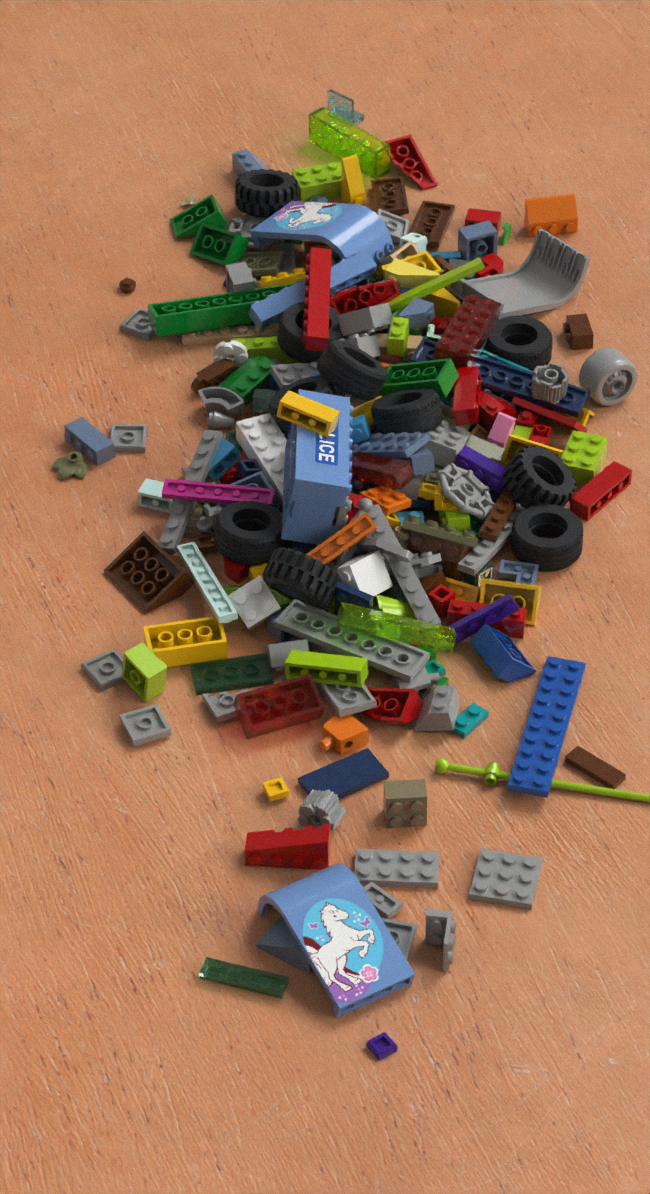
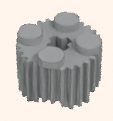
M552 362L548 366H536L534 368L531 384L533 398L557 404L560 399L562 400L566 396L569 376L562 369L561 364L558 365V363Z
M312 789L299 807L298 814L300 816L298 821L302 826L313 825L314 828L323 827V824L330 823V833H332L345 816L346 810L341 806L342 804L338 801V795L334 794V792L330 790L321 792L320 790Z

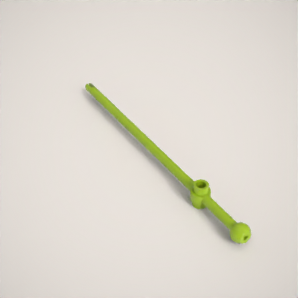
M444 758L437 759L435 764V771L439 774L451 771L483 776L485 784L490 786L495 785L499 779L509 781L511 775L509 772L500 771L499 764L495 762L488 763L485 769L452 764ZM554 779L551 785L552 788L650 803L649 794Z

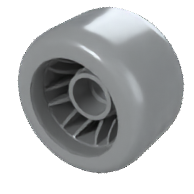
M607 347L595 351L585 360L579 372V383L581 388L590 390V397L596 403L602 406H613L622 402L631 394L636 385L638 375L635 365L623 353L615 348Z

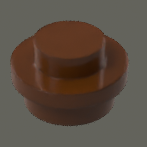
M130 278L123 279L119 283V288L123 293H132L136 288V282Z

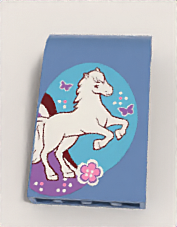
M291 201L250 231L255 246H261L270 238L320 241L334 249L341 260L348 259L355 253L366 250L377 265L395 251L390 232L384 221L373 210L360 204Z
M336 863L261 896L257 908L261 917L265 916L266 910L273 907L281 914L334 1004L332 1011L336 1018L412 984L415 976L414 971L354 873L344 864Z

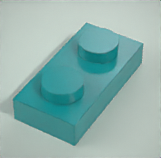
M472 703L457 716L454 730L449 731L462 738H466L489 717V711Z

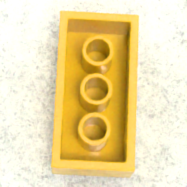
M215 616L143 626L144 644L151 648L155 656L162 660L167 667L228 659L227 640L223 624L219 623Z

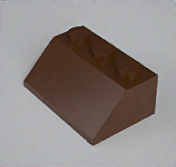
M412 530L407 550L413 554L418 553V556L432 551V554L440 553L442 561L431 565L442 564V572L445 577L461 582L464 572L457 570L458 563L469 553L471 546Z

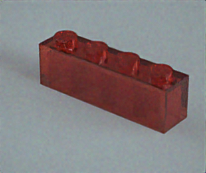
M360 451L351 457L352 468L350 473H352L353 480L401 490L415 477L409 461Z

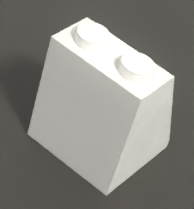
M380 550L352 557L337 568L342 583L373 597L393 586Z

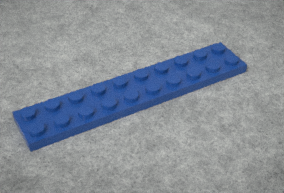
M547 656L510 775L508 791L548 798L584 676L586 663Z

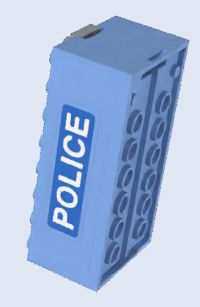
M299 389V395L338 410L340 414L337 426L328 438L294 423L290 425L285 447L281 539L320 545L341 530L343 526L347 525L348 515L346 513L351 510L352 500L348 498L352 489V484H350L352 473L350 472L352 468L351 436L353 428L351 426L353 417L351 415L353 406L350 405L349 397Z

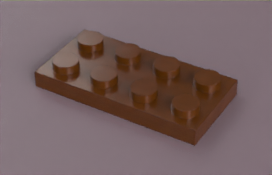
M403 176L371 180L375 213H377L378 209H382L397 216L409 214Z
M423 200L409 233L413 232L426 236L428 241L426 246L439 248L455 212V205Z

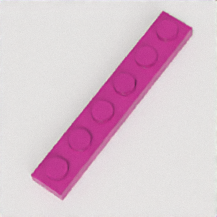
M165 479L161 494L162 498L220 504L257 501L273 506L275 489Z

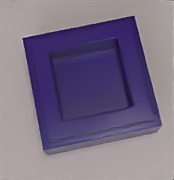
M385 1032L367 1041V1048L379 1061L397 1052V1045Z

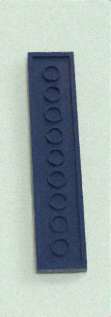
M425 338L422 339L410 359L411 363L451 358L456 370L457 368L478 366L481 376V387L511 397L516 396L533 404L577 418L590 396V390L568 384L566 396L562 400L560 399L557 404H551L549 401H542V399H535L532 396L531 390L533 372Z

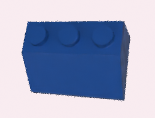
M484 624L470 640L474 645V651L484 658L483 663L493 670L492 674L500 681L503 679L507 682H513L536 672L535 668L509 635L487 624Z

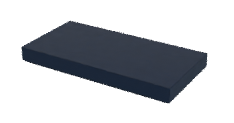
M366 748L299 777L298 783L308 795L312 789L320 790L321 792L330 790L341 799L389 778V772L373 753Z

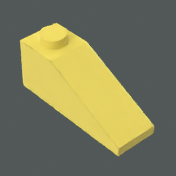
M397 258L385 269V279H394L397 287L400 289H413L440 276L437 272Z

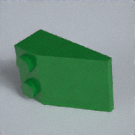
M213 194L170 219L177 239L195 237L201 222L221 229L228 226L224 212Z

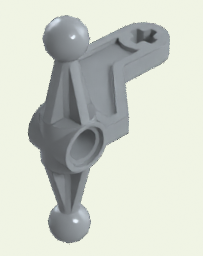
M362 498L358 502L359 511L350 523L363 513L371 511L373 503L370 499ZM364 538L338 556L335 567L331 569L338 574L337 568L348 561L357 549L368 553L380 550L381 554L389 555L407 563L412 561L414 555L408 550L378 538Z

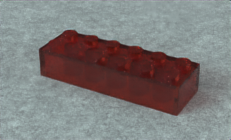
M467 294L437 342L433 360L451 358L456 370L457 368L471 367L498 322L501 303L474 294Z

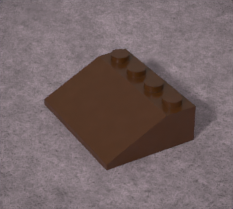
M145 531L103 570L145 613L182 596L195 583L191 576Z

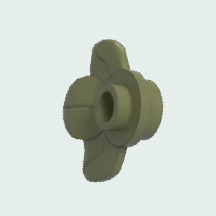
M72 451L65 457L58 458L52 465L53 469L58 470L62 481L73 474L79 479H83L87 472V466L83 463V455L78 451Z

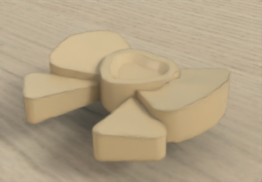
M189 194L186 200L182 201V208L189 205L191 207L198 203V194Z

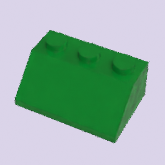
M201 222L189 254L226 266L244 256L250 240L237 233Z
M266 356L251 357L218 387L234 391L242 398L245 406H247L255 399L252 397L253 390L266 389L272 376L270 366L276 364Z

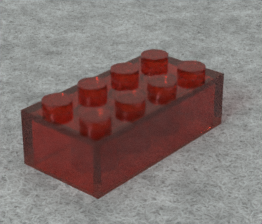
M311 673L238 694L233 703L246 739L319 719L322 717L325 709Z

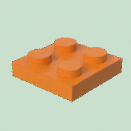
M386 484L360 492V496L370 499L373 506L379 504L385 515L409 508L412 504V500L406 497L405 494L395 491Z

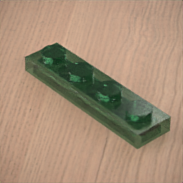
M206 957L199 972L200 979L277 998L283 997L289 983V977L209 957Z

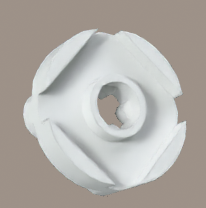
M235 340L226 343L225 341L220 342L215 347L213 354V363L227 358L239 367L249 359L247 348Z

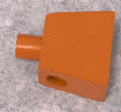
M336 714L323 725V739L318 742L322 751L325 752L333 748L338 754L343 755L369 743V729L351 714L339 717Z

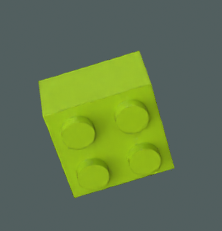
M142 642L124 652L121 677L146 703L163 693L167 666L155 656L153 650Z

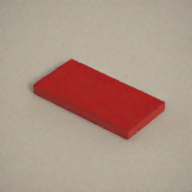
M516 396L511 402L521 410L539 414L540 418L570 430L584 433L587 431V428L577 420Z

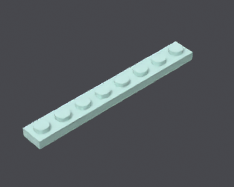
M191 542L177 545V553L218 622L229 623L232 620L238 619L236 609L196 543Z

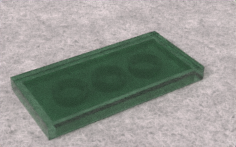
M267 653L190 664L196 696L205 693L211 694L274 684Z

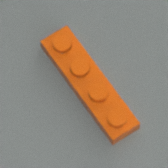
M365 512L306 555L327 565L378 529L368 513Z

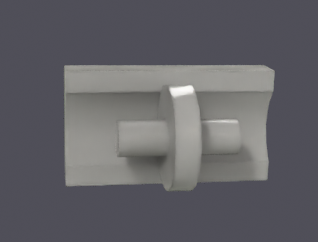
M206 503L203 507L207 518L205 516L200 517L196 524L197 529L204 533H208L211 529L215 533L216 517L223 508L220 504L210 507Z

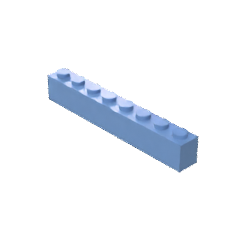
M366 250L357 252L352 257L342 259L338 264L331 266L330 296L375 275L377 264ZM299 280L293 286L285 287L280 292L270 294L266 299L260 302L256 301L251 305L249 316L260 331L279 322L282 313L291 305L304 302V299L307 298L304 297L305 280Z

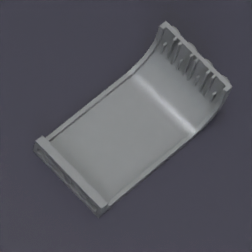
M538 229L530 254L517 269L508 273L465 280L463 278L448 285L447 290L495 321L509 316H520L555 309L567 303L579 290L586 276L591 258L544 229Z

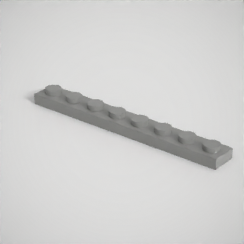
M204 430L185 476V481L205 482L223 437L221 431ZM176 499L158 543L165 552L176 553L177 545L180 544L197 501Z
M519 503L498 540L493 542L483 538L477 544V547H474L458 563L457 570L475 576L511 539L513 521L527 508H523Z
M379 504L374 505L371 511L367 512L378 527V529L372 532L373 537L401 547ZM383 554L424 634L441 627L442 623L411 564Z

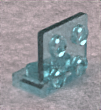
M331 89L327 91L329 118L350 128L364 121V115L354 110L353 99Z

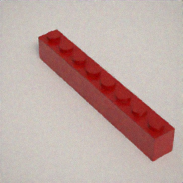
M311 247L310 254L306 255L304 297L307 298L304 299V308L307 309H304L303 319L305 320L303 321L302 342H305V350L323 352L328 344L332 249Z

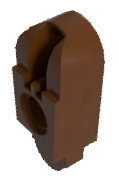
M227 358L216 361L196 373L198 377L192 382L191 389L196 394H199L198 390L218 387L239 366Z

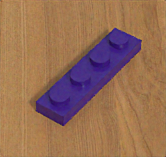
M509 593L441 630L444 637L453 646L477 633L484 624L490 626L520 609Z

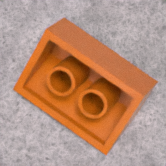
M574 193L525 199L524 228L528 238L536 237L538 229H544L552 235L577 232L578 215Z

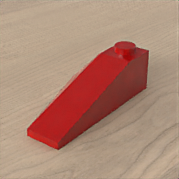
M390 279L342 290L330 297V307L341 315L388 303L401 295L395 280Z
M453 387L451 388V390H450V392H449V394H450L452 397H454V396H453ZM481 390L478 420L490 431L499 412L511 417L517 415L518 412L506 401Z
M366 687L377 701V707L361 711L360 713L386 723H407L418 719L423 702L415 689Z

